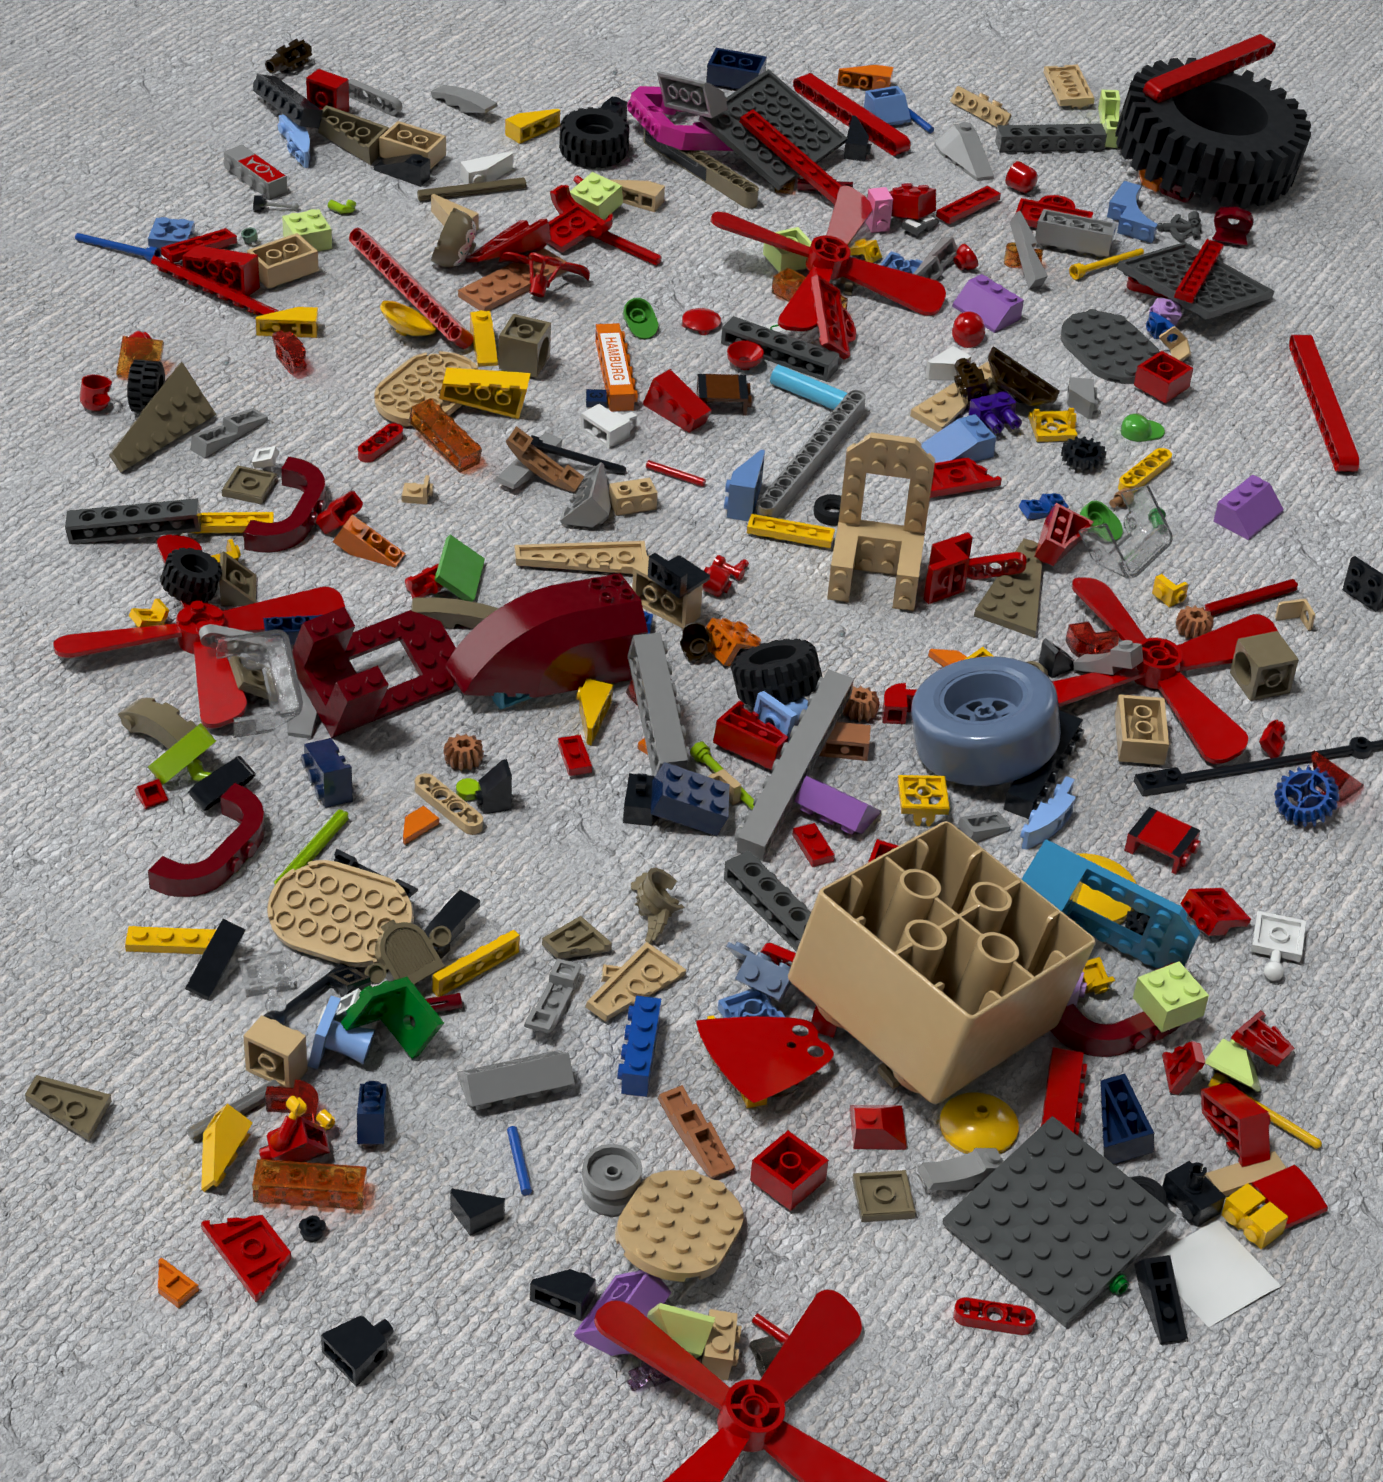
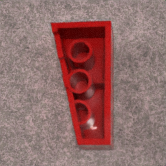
M197 245L182 255L183 267L246 296H250L260 288L259 260L256 254Z

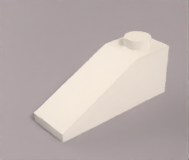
M513 152L461 161V180L464 184L496 180L513 169Z

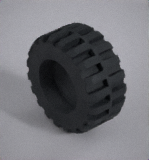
M588 107V109L580 108L578 111L574 110L567 114L560 123V152L566 160L581 167L596 169V167L606 168V166H614L616 163H620L628 154L629 124L619 113H614L609 109Z
M800 639L774 640L769 643L759 644L756 647L753 646L747 651L740 653L739 656H736L731 666L738 698L744 704L752 707L755 706L758 693L762 691L767 692L784 705L792 701L801 700L802 697H807L811 692L816 691L818 680L820 677H823L816 647L807 640L801 641Z

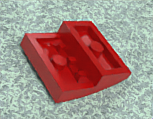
M1295 1164L1252 1182V1187L1266 1198L1265 1204L1271 1202L1288 1216L1285 1229L1328 1210V1206L1319 1191Z

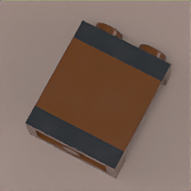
M697 375V396L706 405L707 401L742 402L743 415H747V408L751 407L752 396L750 395L751 386L750 383H747L746 375Z

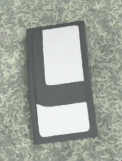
M930 215L920 219L907 218L902 222V229L917 236L923 230L927 232L939 223V220Z

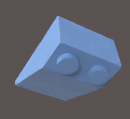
M975 414L957 419L923 442L921 447L927 454L930 453L935 458V463L967 457L977 462L994 456L996 436Z
M760 450L733 471L731 480L727 479L725 492H728L729 495L725 497L724 509H727V518L749 521L751 514H754L762 486L765 450Z

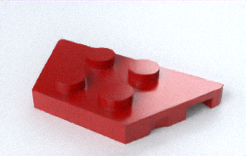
M968 457L938 462L934 465L930 498L1001 486L1002 479L999 476H990L987 474L988 469L976 464L975 461Z
M1260 1010L1236 1030L1231 1039L1260 1056L1268 1064H1273L1277 1067L1295 1048L1276 1026L1270 1028L1265 1024L1263 1019L1266 1015Z
M263 1215L249 1216L247 1218H227V1223L210 1224V1220L201 1222L202 1231L254 1301H259L291 1260V1251Z

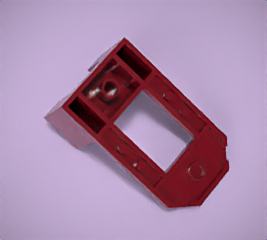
M345 607L303 622L288 660L331 738L452 690L455 683L445 666L456 647L443 624L439 620L412 610L353 632L355 625ZM400 641L419 676L388 688L389 684L378 665L357 673L350 660Z

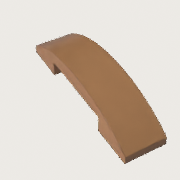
M516 426L506 440V444L513 454L540 478L561 489L575 492L584 476L568 464L563 468L531 444L532 437Z

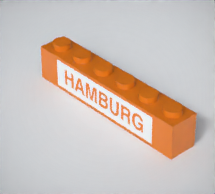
M620 323L596 324L595 343L604 387L607 390L609 410L611 412L634 411V402H638V393L635 390V379L632 378L633 371L632 366H630V355L627 354L628 348L627 343H625V332L621 331Z

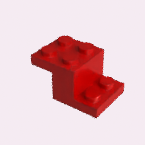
M968 532L932 544L924 600L928 604L965 591L973 539Z

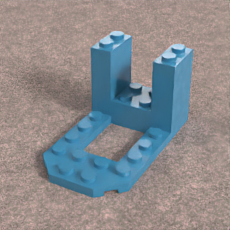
M1047 839L1043 842L1022 877L1024 882L1097 940L1106 942L1118 948L1119 951L1127 953L1155 968H1161L1178 961L1185 966L1200 934L1198 928L1195 925H1190L1186 919L1188 914L1182 906ZM1083 883L1093 890H1098L1110 896L1115 901L1134 908L1139 913L1150 916L1143 936L1076 903Z

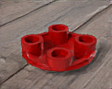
M706 308L690 309L682 316V326L698 331L700 335H708L711 330L721 324L719 314Z

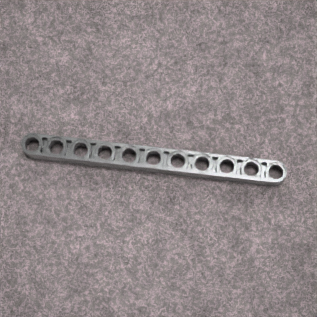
M860 390L848 392L757 502L756 515L778 518L862 417L866 399L864 392Z

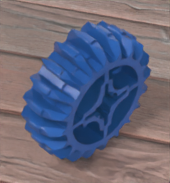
M1308 765L1306 770H1302L1298 766L1295 773L1289 770V777L1282 775V782L1277 783V790L1274 792L1276 807L1279 808L1281 816L1285 815L1287 822L1293 819L1295 825L1302 822L1303 826L1306 827L1308 822H1312L1316 826L1317 820L1324 823L1326 820L1325 816L1332 817V810H1337V802H1339L1340 798L1335 779L1329 777L1327 771L1321 773L1319 767L1312 771ZM1316 786L1322 788L1326 795H1322L1320 791H1317ZM1288 797H1291L1294 801L1298 802V806H1295L1292 803H1290Z

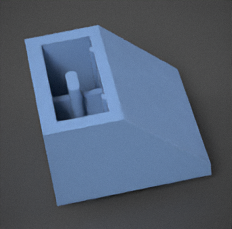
M898 86L865 91L864 108L889 125H902L903 123L911 122L906 96Z

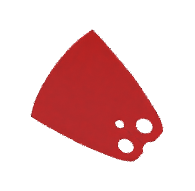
M751 1016L696 1020L700 1037L716 1065L734 1087L753 1103L762 1101L803 1081L824 1067L834 1056L831 1047L818 1038V1030L814 1024L804 1019ZM801 1025L806 1027L809 1033L806 1036H798L793 1033L792 1028ZM793 1042L796 1044V1047L789 1048L787 1043ZM818 1046L823 1049L824 1054L821 1057H813L808 1053V1048Z

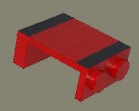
M1149 807L1128 833L1124 851L1134 854L1141 844L1175 859L1171 873L1176 875L1181 867L1185 868L1191 854L1197 853L1201 845V841L1198 840L1201 830Z

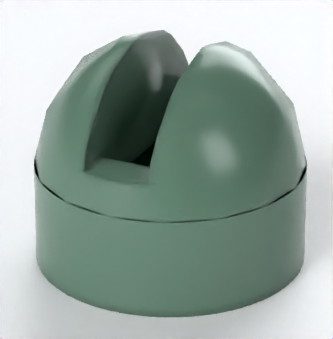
M253 227L246 228L241 232L242 238L247 244L251 245L252 242H256L258 239L257 231Z

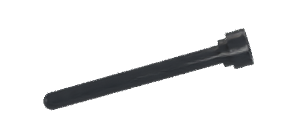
M531 435L533 438L531 444L540 451L592 466L602 462L606 470L620 474L626 472V467L623 465L543 443V440L539 439L540 437Z
M339 964L327 974L342 970L350 966H347L345 964ZM327 974L281 1009H271L264 1016L285 1025V1021H287V1017L330 985Z

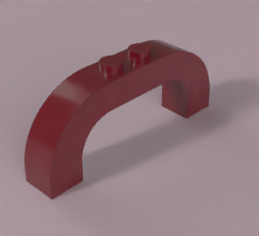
M288 456L281 468L282 486L296 488L304 493L291 515L285 520L274 523L250 520L243 532L244 550L262 553L279 552L298 545L308 536L312 527L317 525V516L325 510L326 506L325 478L318 467L303 459Z
M234 783L221 796L222 815L237 821L240 825L203 861L183 864L162 856L148 870L149 888L168 896L193 897L209 893L223 885L234 873L241 869L248 858L253 857L263 841L265 834L264 811L259 798L249 789Z
M1074 1004L1066 1006L1058 1025L1050 1031L1061 1043L1074 1051L1083 1052L1085 1055L1095 1057H1112L1134 1049H1140L1155 1040H1161L1176 1031L1180 1026L1161 1032L1144 1011L1117 1023L1100 1024L1089 1020Z

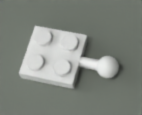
M1257 911L1251 952L1271 956L1270 962L1264 967V974L1267 979L1277 981L1282 978L1284 968L1280 963L1281 958L1297 962L1301 961L1306 928L1305 920Z

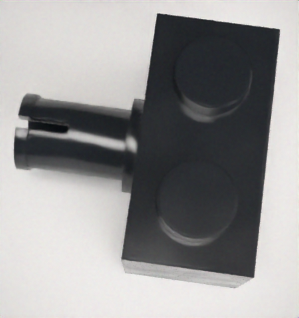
M1188 1161L1166 1173L1162 1187L1166 1192V1199L1171 1201L1185 1218L1198 1227L1221 1214L1226 1196L1205 1176L1207 1168L1204 1167L1202 1170V1163Z

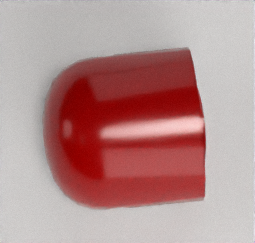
M1016 161L1010 167L1005 183L1021 193H1028L1036 186L1038 174L1033 168L1020 161Z
M92 374L84 376L81 379L80 402L83 407L91 411L105 409L110 402L108 392L111 390L112 381L101 375Z

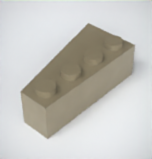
M327 105L322 109L323 115L318 129L319 134L369 165L380 156L379 137L389 127Z

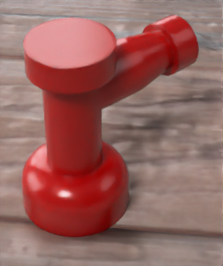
M717 555L712 565L715 564L729 571L730 575L734 576L738 581L742 580L745 568L749 566V562L746 559L732 566L726 563L725 557Z

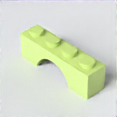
M1101 89L1099 99L1100 123H1102L1107 134L1105 147L1118 148L1116 144L1118 137H1115V132L1119 122V90Z

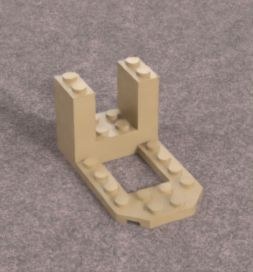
M871 432L864 437V440L847 447L839 522L830 568L828 600L849 602L854 570L897 575L892 608L914 611L935 458L930 453L927 454L921 447L922 444L916 438ZM866 473L910 479L904 525L861 520Z

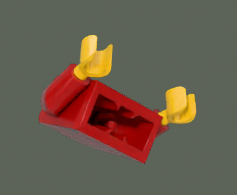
M291 1096L286 1102V1107L291 1113L289 1116H285L281 1127L268 1132V1145L259 1149L260 1158L264 1163L275 1160L287 1166L328 1154L330 1150L325 1131L335 1125V1118L326 1109H323L316 1117V1121L320 1125L302 1117L297 1119V1116H301L306 1112L307 1105L300 1097Z

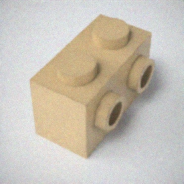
M651 478L609 484L610 504L616 516L657 510L658 492Z
M710 1309L708 1316L715 1317V1321L702 1353L701 1364L719 1379L728 1380L731 1366L737 1367L739 1349H734V1345L740 1341L742 1326L737 1325L738 1313Z

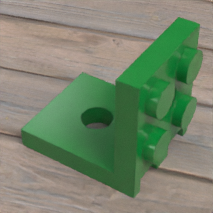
M407 976L390 982L386 980L380 985L364 988L359 993L360 998L346 1010L347 1015L341 1021V1025L348 1031L381 1020L412 1059L422 1053L444 1024L443 1020ZM410 1016L415 1020V1027L410 1023Z

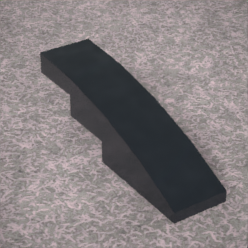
M459 890L445 904L424 930L428 938L430 932L437 926H445L450 930L451 941L444 947L434 946L440 959L450 951V943L465 929V921L480 907L479 899L462 890Z

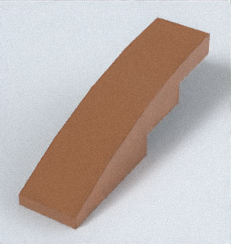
M683 1085L659 1094L657 1099L671 1124L709 1178L713 1179L734 1170L735 1166L711 1122H706L697 1103L692 1104Z

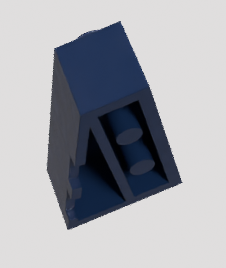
M332 738L304 744V754H301L302 765L304 768H308L309 781L311 784H315L316 797L318 800H322L325 808L353 802L352 767L350 764L345 765L343 763L346 762L344 755H338L340 753L339 748Z
M1126 1074L1100 1080L1103 1156L1112 1164L1154 1153V1131Z

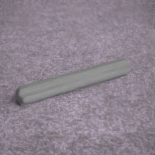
M271 1080L229 1105L243 1115L282 1092L281 1085L276 1080ZM218 1111L187 1128V1134L192 1141H197L203 1137V1132Z

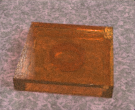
M123 336L116 372L117 377L128 378L130 367L135 359L161 362L164 341Z

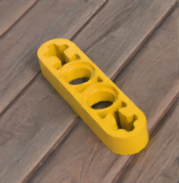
M1166 448L1155 449L1119 478L1118 490L1130 488L1134 493L1171 464L1172 452Z

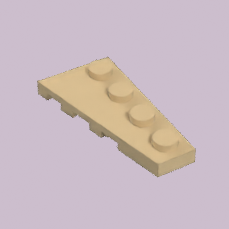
M646 942L586 1002L585 1008L606 1022L627 1010L630 1005L634 1006L636 996L649 997L684 977L686 969Z

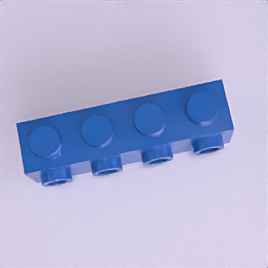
M636 996L634 1006H629L628 1021H631V1025L626 1024L624 1040H628V1044L622 1045L621 1059L625 1061L624 1064L619 1063L617 1079L622 1080L621 1094L647 1097L660 1023L661 998Z

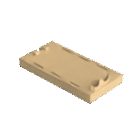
M1078 64L1064 65V67L1044 66L1043 73L1059 106H1071L1073 110L1074 107L1082 109L1084 106L1088 107L1089 104H1094V96Z

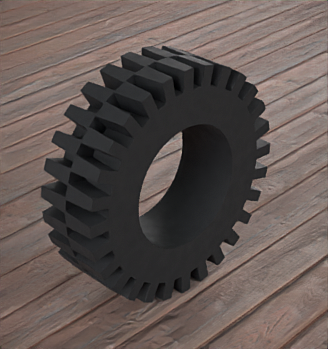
M1170 58L1168 65L1159 60L1154 63L1153 67L1146 65L1142 68L1141 73L1137 72L1134 75L1119 118L1115 137H1118L1116 141L1117 147L1123 148L1121 154L1125 160L1133 159L1131 167L1135 171L1146 169L1144 178L1150 182L1162 178L1161 188L1170 191L1175 185L1182 186L1180 196L1189 199L1191 192L1200 194V203L1209 204L1212 197H1217L1221 207H1229L1232 199L1235 200L1240 208L1248 207L1251 201L1257 206L1265 205L1267 199L1274 202L1279 199L1280 194L1285 196L1294 183L1311 137V122L1306 120V111L1298 109L1299 102L1295 98L1285 99L1287 91L1283 88L1270 90L1272 81L1266 78L1258 82L1253 81L1254 72L1246 70L1242 76L1232 71L1158 103L1143 93L1145 84L1150 79L1184 66V64L1178 58ZM1187 58L1185 65L1193 61H1196L1197 59Z

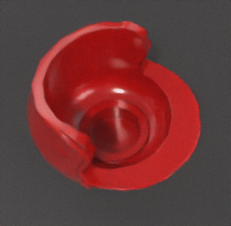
M966 311L959 314L955 319L952 336L958 345L972 348L983 341L985 325L982 317L977 313Z

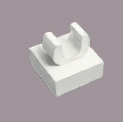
M276 446L256 450L252 460L255 469L263 468V471L274 472L272 466H276V459L279 454Z

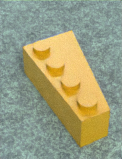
M446 367L439 399L519 419L531 373Z

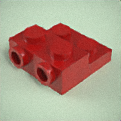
M1224 888L1189 889L1180 903L1187 914L1196 921L1197 927L1208 936L1226 935L1230 928L1247 927L1251 921V918Z

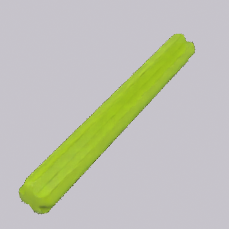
M342 809L337 810L278 876L274 884L276 885L293 868L297 870L308 865V862H311L349 820L348 812Z

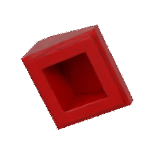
M159 779L139 785L135 789L136 796L145 809L168 801Z

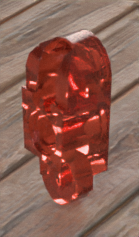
M280 330L273 333L272 339L276 358L290 374L307 370V364L304 361L306 359V350L303 343L291 331L284 332Z

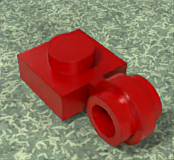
M1273 720L1267 725L1259 741L1262 749L1270 758L1279 757L1285 744L1281 738L1286 733L1285 725L1278 720Z

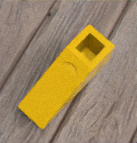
M228 1103L215 1113L203 1132L201 1190L204 1192L213 1185L217 1187L226 1176V1173L223 1171L226 1166H231L236 1160L238 1153L235 1151L238 1146L242 1147L250 1137L248 1130L253 1122Z

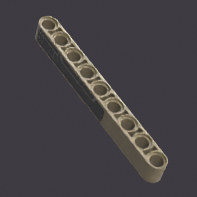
M644 128L643 142L742 207L747 209L757 207L759 194L757 185L702 150H680L657 142Z

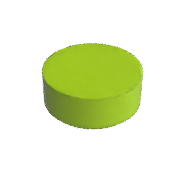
M471 778L458 781L456 784V794L465 801L475 799V791H478V782Z

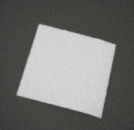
M1219 1220L1197 1230L1152 1256H1171L1179 1296L1208 1328L1267 1293L1282 1287Z

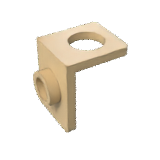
M1176 326L1171 327L1159 336L1160 340L1170 349L1171 355L1174 358L1183 361L1191 355L1188 339ZM1170 334L1178 335L1177 340L1173 342L1168 341L1167 337Z
M1306 599L1283 601L1278 603L1275 619L1278 621L1300 618L1306 629L1310 631L1313 627L1315 613ZM1307 611H1308V614H1309V621L1307 620V617H1306V612H1307Z

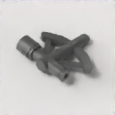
M1191 211L1188 214L1189 221L1182 219L1180 214H1176L1170 223H1158L1157 229L1170 231L1172 236L1179 242H1183L1184 237L1192 233L1194 240H1198L1201 232V224H1199L1201 218H1199L1197 211Z

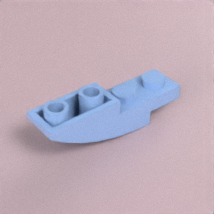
M284 114L279 115L278 130L288 141L287 149L289 153H292L304 168H308L310 164V139L306 128L299 126Z
M1066 776L1062 784H1057L1053 794L1054 799L1049 798L1047 804L1041 802L1037 810H1032L1028 820L1029 824H1024L1020 834V838H1023L1022 849L1027 850L1043 843L1045 839L1051 838L1066 824L1073 813L1076 796L1072 795L1075 779Z

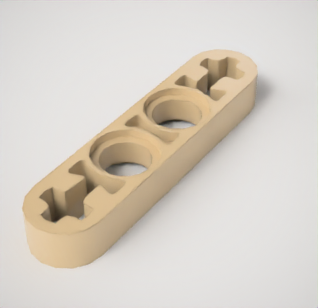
M424 773L415 778V792L459 829L470 835H475L482 831L483 816L436 777ZM438 795H443L447 798L444 800H438L435 797ZM460 808L462 811L455 813L451 809Z

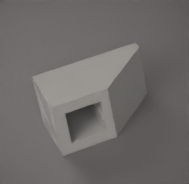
M1070 377L1067 389V405L1074 408L1075 411L1087 419H1092L1093 411H1097L1098 399H1096L1097 388L1094 387V379Z

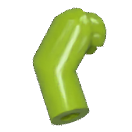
M349 199L346 201V205L334 200H330L327 205L329 209L340 214L353 213L356 210V202Z
M194 759L187 765V770L192 780L197 782L211 774V772L204 771L203 763L199 759Z

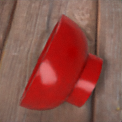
M961 244L956 251V256L953 258L955 265L960 270L964 268L968 270L977 268L979 263L976 255L969 246Z

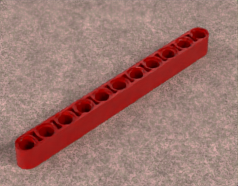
M1258 34L1150 79L1145 84L1143 93L1158 103L1270 56L1276 47V43L1264 35Z
M359 227L351 231L349 241L448 340L461 349L471 346L473 335L379 242Z
M1291 335L1289 349L1336 472H1357L1359 469V455L1313 336Z

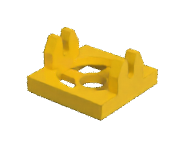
M1069 408L1068 411H1040L1039 409H1034L1033 412H1029L1028 418L1037 442L1068 441L1069 438L1074 440L1078 436L1075 429L1076 413H1074V408ZM1041 420H1046L1047 423L1041 425ZM1054 420H1062L1066 424L1059 425ZM1053 426L1056 427L1057 430H1050L1047 427Z
M898 775L897 783L901 814H913V821L916 826H920L922 818H925L927 826H931L935 821V815H949L950 808L945 776ZM918 790H922V795L918 794ZM907 797H916L921 801V804H913ZM932 797H941L937 804H929L928 801Z

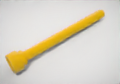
M1139 248L1086 265L1076 263L1070 266L1069 273L1074 280L1084 277L1086 272L1143 255L1144 250Z
M1217 1071L1210 1080L1208 1087L1227 1082L1231 1083V1081L1227 1080L1228 1077ZM1248 1096L1268 1111L1272 1123L1315 1149H1319L1322 1146L1320 1139Z

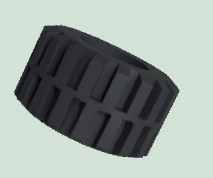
M136 359L133 361L127 383L128 404L132 412H142L165 383V370L162 362Z
M179 548V550L175 549L172 553L168 554L160 582L163 589L171 597H175L179 601H185V603L202 601L207 603L216 594L222 569L220 563H217L214 557L202 552V550Z

